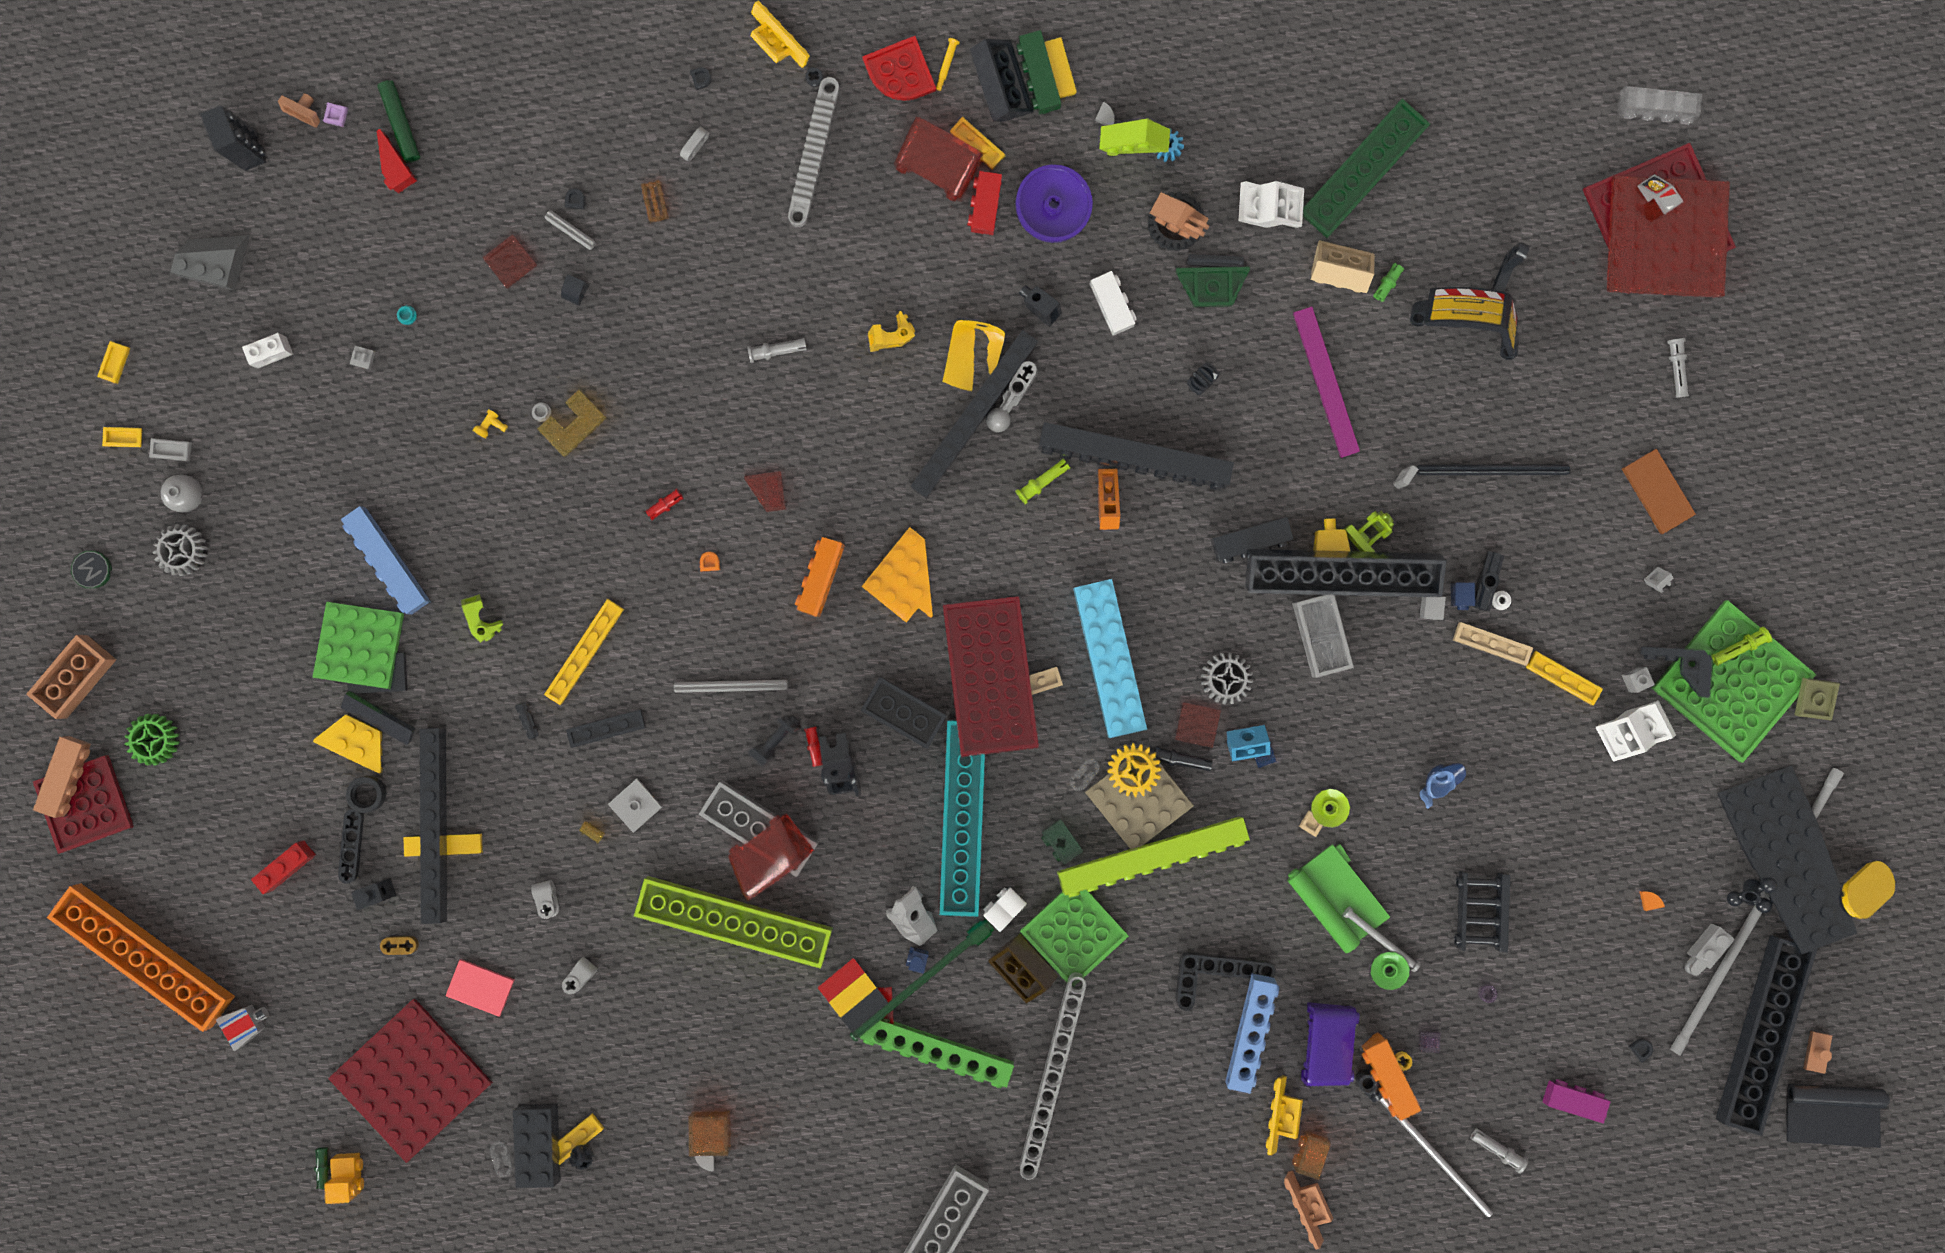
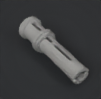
M804 338L771 345L763 343L762 346H747L750 363H754V360L759 359L770 360L771 356L807 350Z
M1686 338L1667 341V344H1670L1671 353L1669 360L1673 362L1676 398L1689 396L1685 367L1687 354H1685L1684 348ZM1679 370H1681L1682 386H1680Z
M1478 1128L1471 1134L1470 1139L1501 1158L1502 1163L1509 1164L1516 1169L1517 1173H1522L1525 1170L1528 1158L1521 1157L1514 1152L1513 1148H1506Z

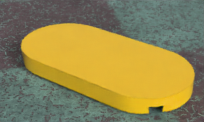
M1880 861L1869 862L1844 884L1842 902L1846 911L1851 916L1857 917V919L1869 918L1893 896L1895 880L1890 868Z

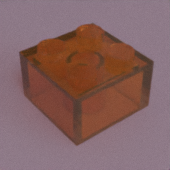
M730 1111L692 1112L688 1117L689 1156H728L731 1150Z

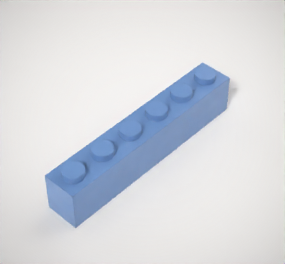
M359 506L341 519L344 523V530L353 536L355 546L364 552L366 562L370 566L373 565L377 571L375 572L377 578L381 582L384 581L388 594L391 597H395L398 601L397 606L402 613L413 614L431 602L365 507Z

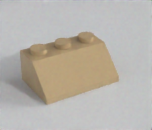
M1319 240L1312 266L1311 280L1317 283L1331 284L1337 288L1343 287L1355 292L1367 293L1374 276L1375 254Z

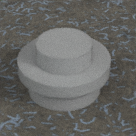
M537 403L532 408V416L539 422H545L551 417V408L546 403Z

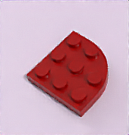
M915 36L862 56L872 83L881 93L890 98L913 100L936 91V86Z

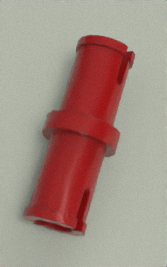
M675 489L665 498L661 497L659 502L645 511L648 516H651L650 519L654 520L663 512L670 511V507L683 500L684 497L679 493L678 489Z
M816 726L806 728L804 731L808 742L807 750L810 751L813 767L823 765Z

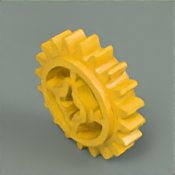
M1132 743L1131 749H1129L1127 744H1125V751L1118 748L1117 752L1119 755L1112 754L1111 756L1115 761H1109L1108 763L1113 767L1107 770L1108 773H1113L1109 780H1116L1113 787L1120 786L1119 793L1125 789L1126 796L1133 792L1134 797H1137L1138 791L1144 796V789L1151 792L1152 788L1150 785L1157 786L1158 784L1154 779H1160L1161 777L1156 773L1162 770L1161 767L1156 766L1160 763V760H1153L1156 753L1149 754L1150 747L1143 750V744L1136 748L1135 743ZM1133 755L1141 756L1147 762H1139ZM1126 757L1127 767L1119 771V764ZM1132 765L1135 768H1139L1137 775L1134 771L1130 772ZM1150 769V776L1143 782L1142 773ZM1122 778H1130L1136 785L1129 784Z

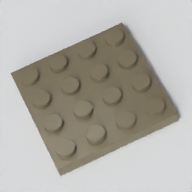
M1144 745L1143 750H1146L1148 747ZM1133 755L1137 761L1147 762L1143 757ZM1127 760L1119 765V771L1127 767ZM1161 763L1156 765L1162 768L1161 771L1156 772L1161 776L1160 779H1154L1158 783L1157 786L1150 785L1152 788L1151 792L1144 789V796L1140 791H1138L1137 797H1134L1133 792L1126 796L1125 789L1119 793L1120 786L1113 787L1116 780H1109L1113 773H1108L1085 792L1130 849L1144 845L1194 806ZM1132 765L1130 772L1134 771L1137 775L1139 768H1135ZM1150 769L1142 773L1143 782L1150 776ZM1122 778L1125 782L1136 785L1132 779Z

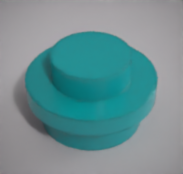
M406 305L399 308L397 318L402 324L410 325L415 322L417 313L414 308Z

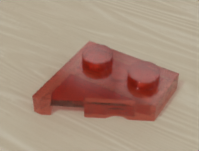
M781 471L744 476L745 481L766 512L786 510Z

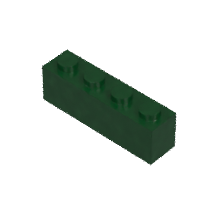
M1041 30L1019 36L1016 48L1018 55L1023 57L1021 66L1023 73L1028 75L1029 80H1026L1028 91L1033 93L1034 98H1031L1033 109H1037L1038 115L1061 109L1060 96Z

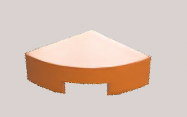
M1640 891L1645 911L1665 907L1662 899L1656 894Z

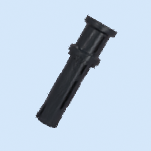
M1159 746L1155 748V757L1161 763L1169 764V766L1181 765L1211 771L1212 759L1177 753L1174 749L1171 751L1160 749Z

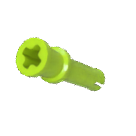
M1061 459L1060 462L1037 479H1030L1026 486L1020 490L1017 489L1015 492L1021 501L1027 504L1030 498L1042 492L1041 489L1069 470L1068 464L1063 466L1066 461Z
M1761 627L1759 631L1751 635H1745L1742 641L1711 656L1712 661L1716 666H1719L1748 650L1754 651L1758 646L1766 642H1772L1771 634L1765 627Z

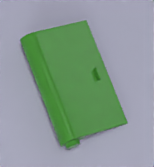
M1333 844L1299 870L1296 868L1288 874L1289 878L1287 881L1344 953L1354 950L1360 944V940L1368 934L1351 919L1343 916V912L1347 907L1350 906L1354 913L1374 929L1390 918L1389 914Z

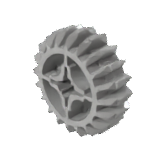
M176 524L174 527L168 526L167 531H161L162 536L156 537L159 542L153 544L157 547L153 554H158V556L154 560L160 562L158 566L164 568L166 573L171 572L175 576L178 574L185 576L186 573L192 574L193 569L199 570L198 564H204L201 558L207 557L203 550L208 548L207 546H202L206 540L200 539L202 534L196 532L195 528ZM183 535L182 539H179L176 543L171 541L176 536ZM183 558L189 559L183 565L177 566V563L181 562Z
M1220 653V660L1215 655L1213 656L1214 663L1210 660L1207 661L1210 668L1203 667V670L1208 672L1207 674H1201L1202 678L1207 679V681H1202L1201 685H1208L1204 692L1211 690L1208 697L1212 698L1216 695L1215 702H1219L1222 698V704H1226L1227 699H1229L1230 704H1234V697L1237 701H1241L1239 694L1246 697L1247 694L1243 690H1251V687L1246 686V684L1253 683L1252 679H1247V676H1251L1253 673H1246L1250 665L1243 667L1246 660L1241 659L1238 662L1239 655H1235L1232 659V653H1228L1227 658H1225L1224 653ZM1226 662L1221 674H1213L1218 665ZM1232 664L1239 668L1242 677H1237L1232 673ZM1226 673H1228L1229 677L1236 680L1228 681V684H1226L1225 680L1218 677L1226 676ZM1212 680L1221 682L1222 693L1215 689ZM1233 683H1241L1238 690L1228 694Z

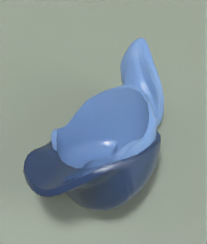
M1455 763L1449 766L1439 764L1429 772L1426 786L1420 791V798L1425 803L1427 809L1433 805V798L1446 796L1464 780L1466 769L1463 764Z

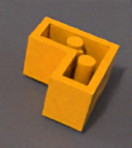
M360 1153L336 1154L330 1159L331 1179L325 1183L326 1204L350 1202L362 1192L364 1179L361 1178L363 1160L360 1159Z

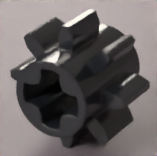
M578 1145L572 1149L569 1161L572 1167L575 1166L576 1169L584 1170L592 1164V1157L595 1155L587 1145Z

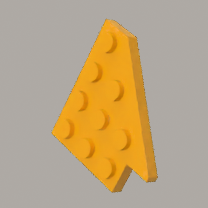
M910 527L862 585L865 590L906 623L918 608L930 618L933 616L925 539Z

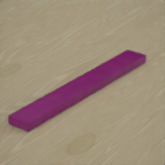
M1309 307L1294 312L1293 316L1340 458L1358 453L1360 450L1313 308Z

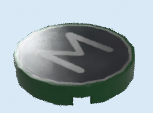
M85 551L74 558L71 565V575L79 586L97 589L104 586L110 579L109 575L110 571H112V566L104 554L97 551Z

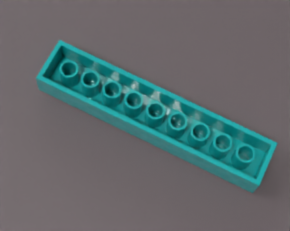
M957 720L947 721L940 915L978 917L985 754L961 757Z

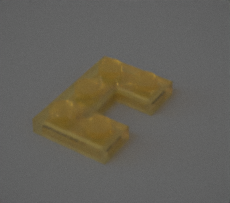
M580 390L565 402L578 416L568 427L564 429L554 417L550 416L538 428L541 434L563 457L572 452L606 419L600 410Z

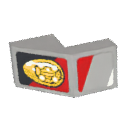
M1655 174L1638 185L1646 200L1649 202L1654 198L1664 214L1684 202L1673 185Z

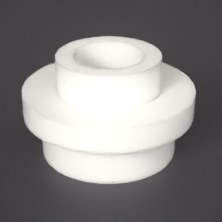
M1498 591L1494 594L1492 601L1494 608L1505 610L1510 606L1511 597L1507 592ZM1500 597H1503L1505 600L1503 604L1499 602Z

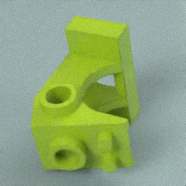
M1374 511L1366 518L1368 522L1358 530L1353 525L1345 528L1347 537L1360 552H1375L1371 545L1381 536L1385 539L1393 532V519L1388 513H1383L1382 511L1379 513ZM1370 525H1373L1378 533L1370 539L1364 531Z
M480 594L461 600L462 609L471 634L479 642L490 640L495 635L494 632L496 630L498 633L502 631V620L493 623H485L480 620L478 614L480 609L483 608Z

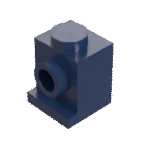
M910 947L906 962L909 970L924 974L929 951Z

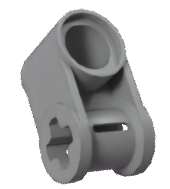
M548 880L533 884L531 891L538 915L543 919L556 916L559 913V904L553 881ZM551 907V911L546 912L545 908Z
M583 956L562 983L564 992L574 994L579 991L593 977L598 968ZM574 980L576 982L574 984L575 987L571 988V981Z

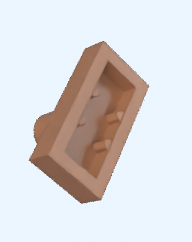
M303 94L298 103L284 96H281L278 100L283 112L315 128L319 125L320 120L316 112L309 109L314 102L313 98L309 95Z
M1810 1031L1803 1069L1825 1074L1827 1062L1832 1058L1830 1052L1832 1035Z

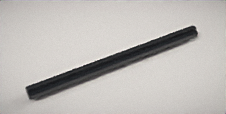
M1568 464L1417 466V475H1568L1570 473V466Z

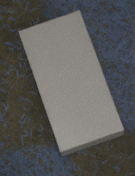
M151 438L149 457L190 462L192 443Z
M1415 466L1403 469L1393 483L1394 486L1398 489L1407 486L1418 469Z

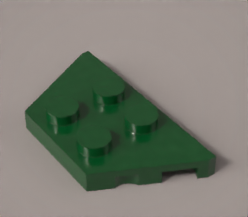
M1250 267L1176 268V274L1193 307H1232L1250 271Z

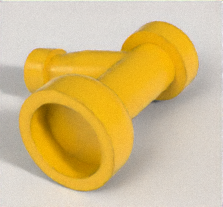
M488 409V415L482 424L475 426L472 430L486 439L488 436L487 429L490 424L501 429L503 432L506 431L508 426L497 419L499 415Z

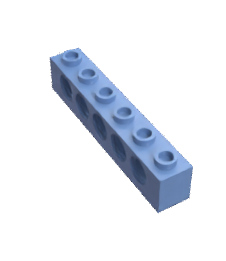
M1253 973L1251 975L1226 1077L1228 1089L1251 1093L1252 1087L1256 1085L1257 1076H1255L1256 1069H1259L1261 1065V1058L1259 1057L1261 1051L1265 1049V1033H1268L1270 1029L1269 1016L1274 1013L1275 1005L1273 1000L1279 993V985H1277L1275 978ZM1260 995H1266L1264 1000H1258ZM1256 1013L1262 1014L1260 1018H1253ZM1252 1031L1258 1032L1255 1036H1249V1033ZM1248 1049L1253 1050L1251 1054H1244ZM1244 1067L1249 1068L1246 1072H1240Z

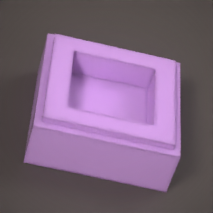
M327 103L323 121L344 127L348 108Z

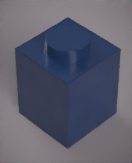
M1451 583V607L1457 606V610H1469V606H1475V583Z

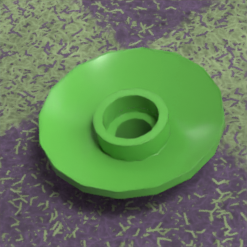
M1396 952L1381 953L1371 964L1372 979L1383 989L1394 990L1400 988L1409 977L1410 969L1408 962L1402 955ZM1391 966L1392 971L1386 972V967Z

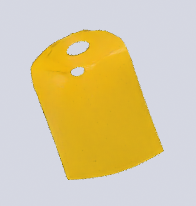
M959 320L956 321L952 331L943 382L963 390L972 391L974 328L984 331L990 341L987 346V363L990 375L998 365L1005 332L987 323ZM976 324L985 325V326H987V327H981V326H978V325H976Z

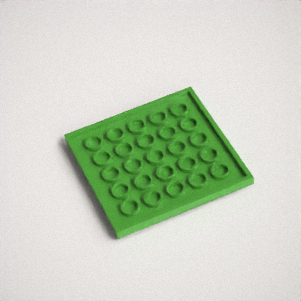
M1726 600L1685 649L1705 650L1712 656L1742 641L1745 635H1751L1759 631L1760 627ZM1772 638V642H1766L1758 646L1754 651L1748 650L1719 666H1716L1712 661L1710 698L1698 697L1680 674L1681 658H1678V661H1674L1652 689L1737 761L1743 763L1797 699L1802 678L1813 679L1816 674ZM1689 662V666L1694 667L1695 662Z

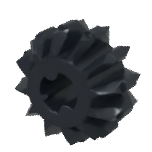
M1207 362L1194 372L1188 379L1187 385L1197 395H1201L1218 379L1219 372L1214 365Z

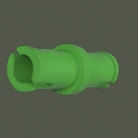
M1394 263L1386 277L1384 276L1381 279L1382 283L1373 297L1378 301L1380 300V302H1384L1390 290L1395 288V282L1404 271V268Z

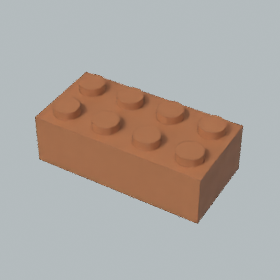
M76 635L26 695L55 719H66L116 659L88 635Z

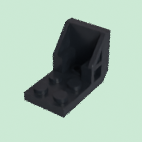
M1640 648V655H1643L1644 659L1657 660V656L1665 657V661H1678V658H1681L1680 674L1698 697L1710 698L1712 658L1705 650ZM1689 662H1695V666L1690 667Z

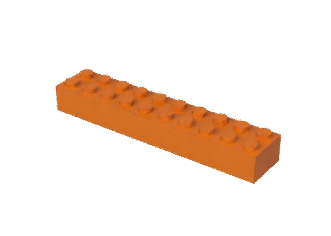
M82 883L70 886L47 917L202 1032L215 1025L216 1019L221 1017L235 997Z

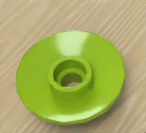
M1333 789L1323 790L1318 793L1312 801L1311 807L1315 820L1324 827L1331 828L1340 826L1345 822L1350 810L1349 802L1345 795ZM1328 804L1332 806V810L1329 812L1326 810Z

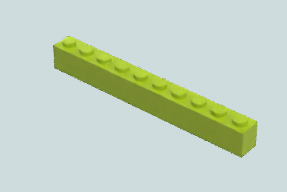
M1239 816L1059 870L1057 874L1063 894L1074 897L1080 895L1079 891L1086 889L1087 892L1099 889V885H1114L1117 883L1116 880L1124 878V881L1135 878V874L1139 873L1147 875L1153 873V869L1158 867L1167 869L1172 867V863L1178 861L1179 864L1187 863L1190 861V858L1195 856L1203 858L1208 856V852L1211 851L1219 853L1226 851V847L1234 845V847L1245 845L1244 841L1250 839L1244 819Z

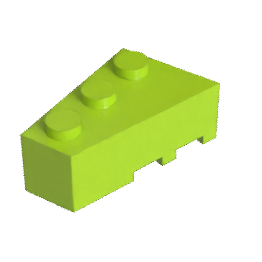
M1149 119L1101 126L1099 149L1107 152V155L1110 156L1131 153L1169 152L1170 129Z

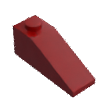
M378 129L377 138L381 170L386 178L383 181L389 190L393 189L400 193L417 180L386 133Z

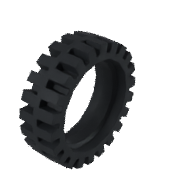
M1170 192L1168 196L1189 205L1204 215L1201 204L1193 196L1190 197L1187 193L1181 194L1182 192ZM1149 212L1148 230L1150 231V236L1163 249L1167 248L1169 251L1185 250L1197 242L1198 239L1191 236L1189 239L1183 238L1180 240L1166 237L1160 231L1158 223L1155 221L1156 217Z

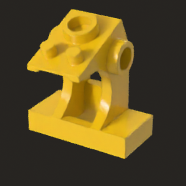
M899 311V314L896 315L898 329L895 332H885L881 329V324L871 327L868 332L870 352L884 348L901 347L914 338L915 329L910 322L906 321L908 318L907 314L903 315Z

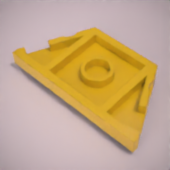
M350 715L343 716L313 740L314 743L379 774L383 771V767H381L382 731Z

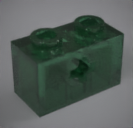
M1061 818L1042 830L1044 836L1041 838L1047 847L1049 845L1052 846L1054 849L1052 854L1058 863L1062 861L1065 865L1083 852ZM1058 838L1061 840L1065 839L1063 847L1061 845L1056 846Z

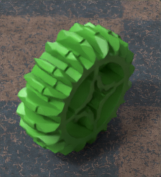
M145 714L144 717L139 716L137 721L131 722L133 727L127 728L130 734L124 736L129 739V742H126L124 745L130 746L127 752H133L131 758H138V763H145L147 766L151 764L159 765L160 762L165 763L167 758H172L171 752L177 751L174 745L180 743L175 741V737L180 736L179 734H174L177 727H170L173 721H166L167 717H160L159 714ZM155 725H156L158 728H160V730L162 731L163 735L158 732L157 728H155ZM150 738H158L156 740L146 742V740H149ZM164 741V745L161 749L160 745ZM141 745L146 747L147 752L143 750Z

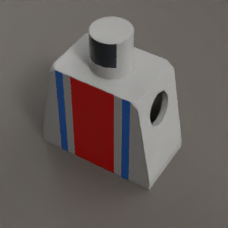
M249 1005L217 1018L216 1021L233 1051H236L246 1045L265 1028L262 1020L269 1017V1013L265 1007L255 1010L253 1005Z

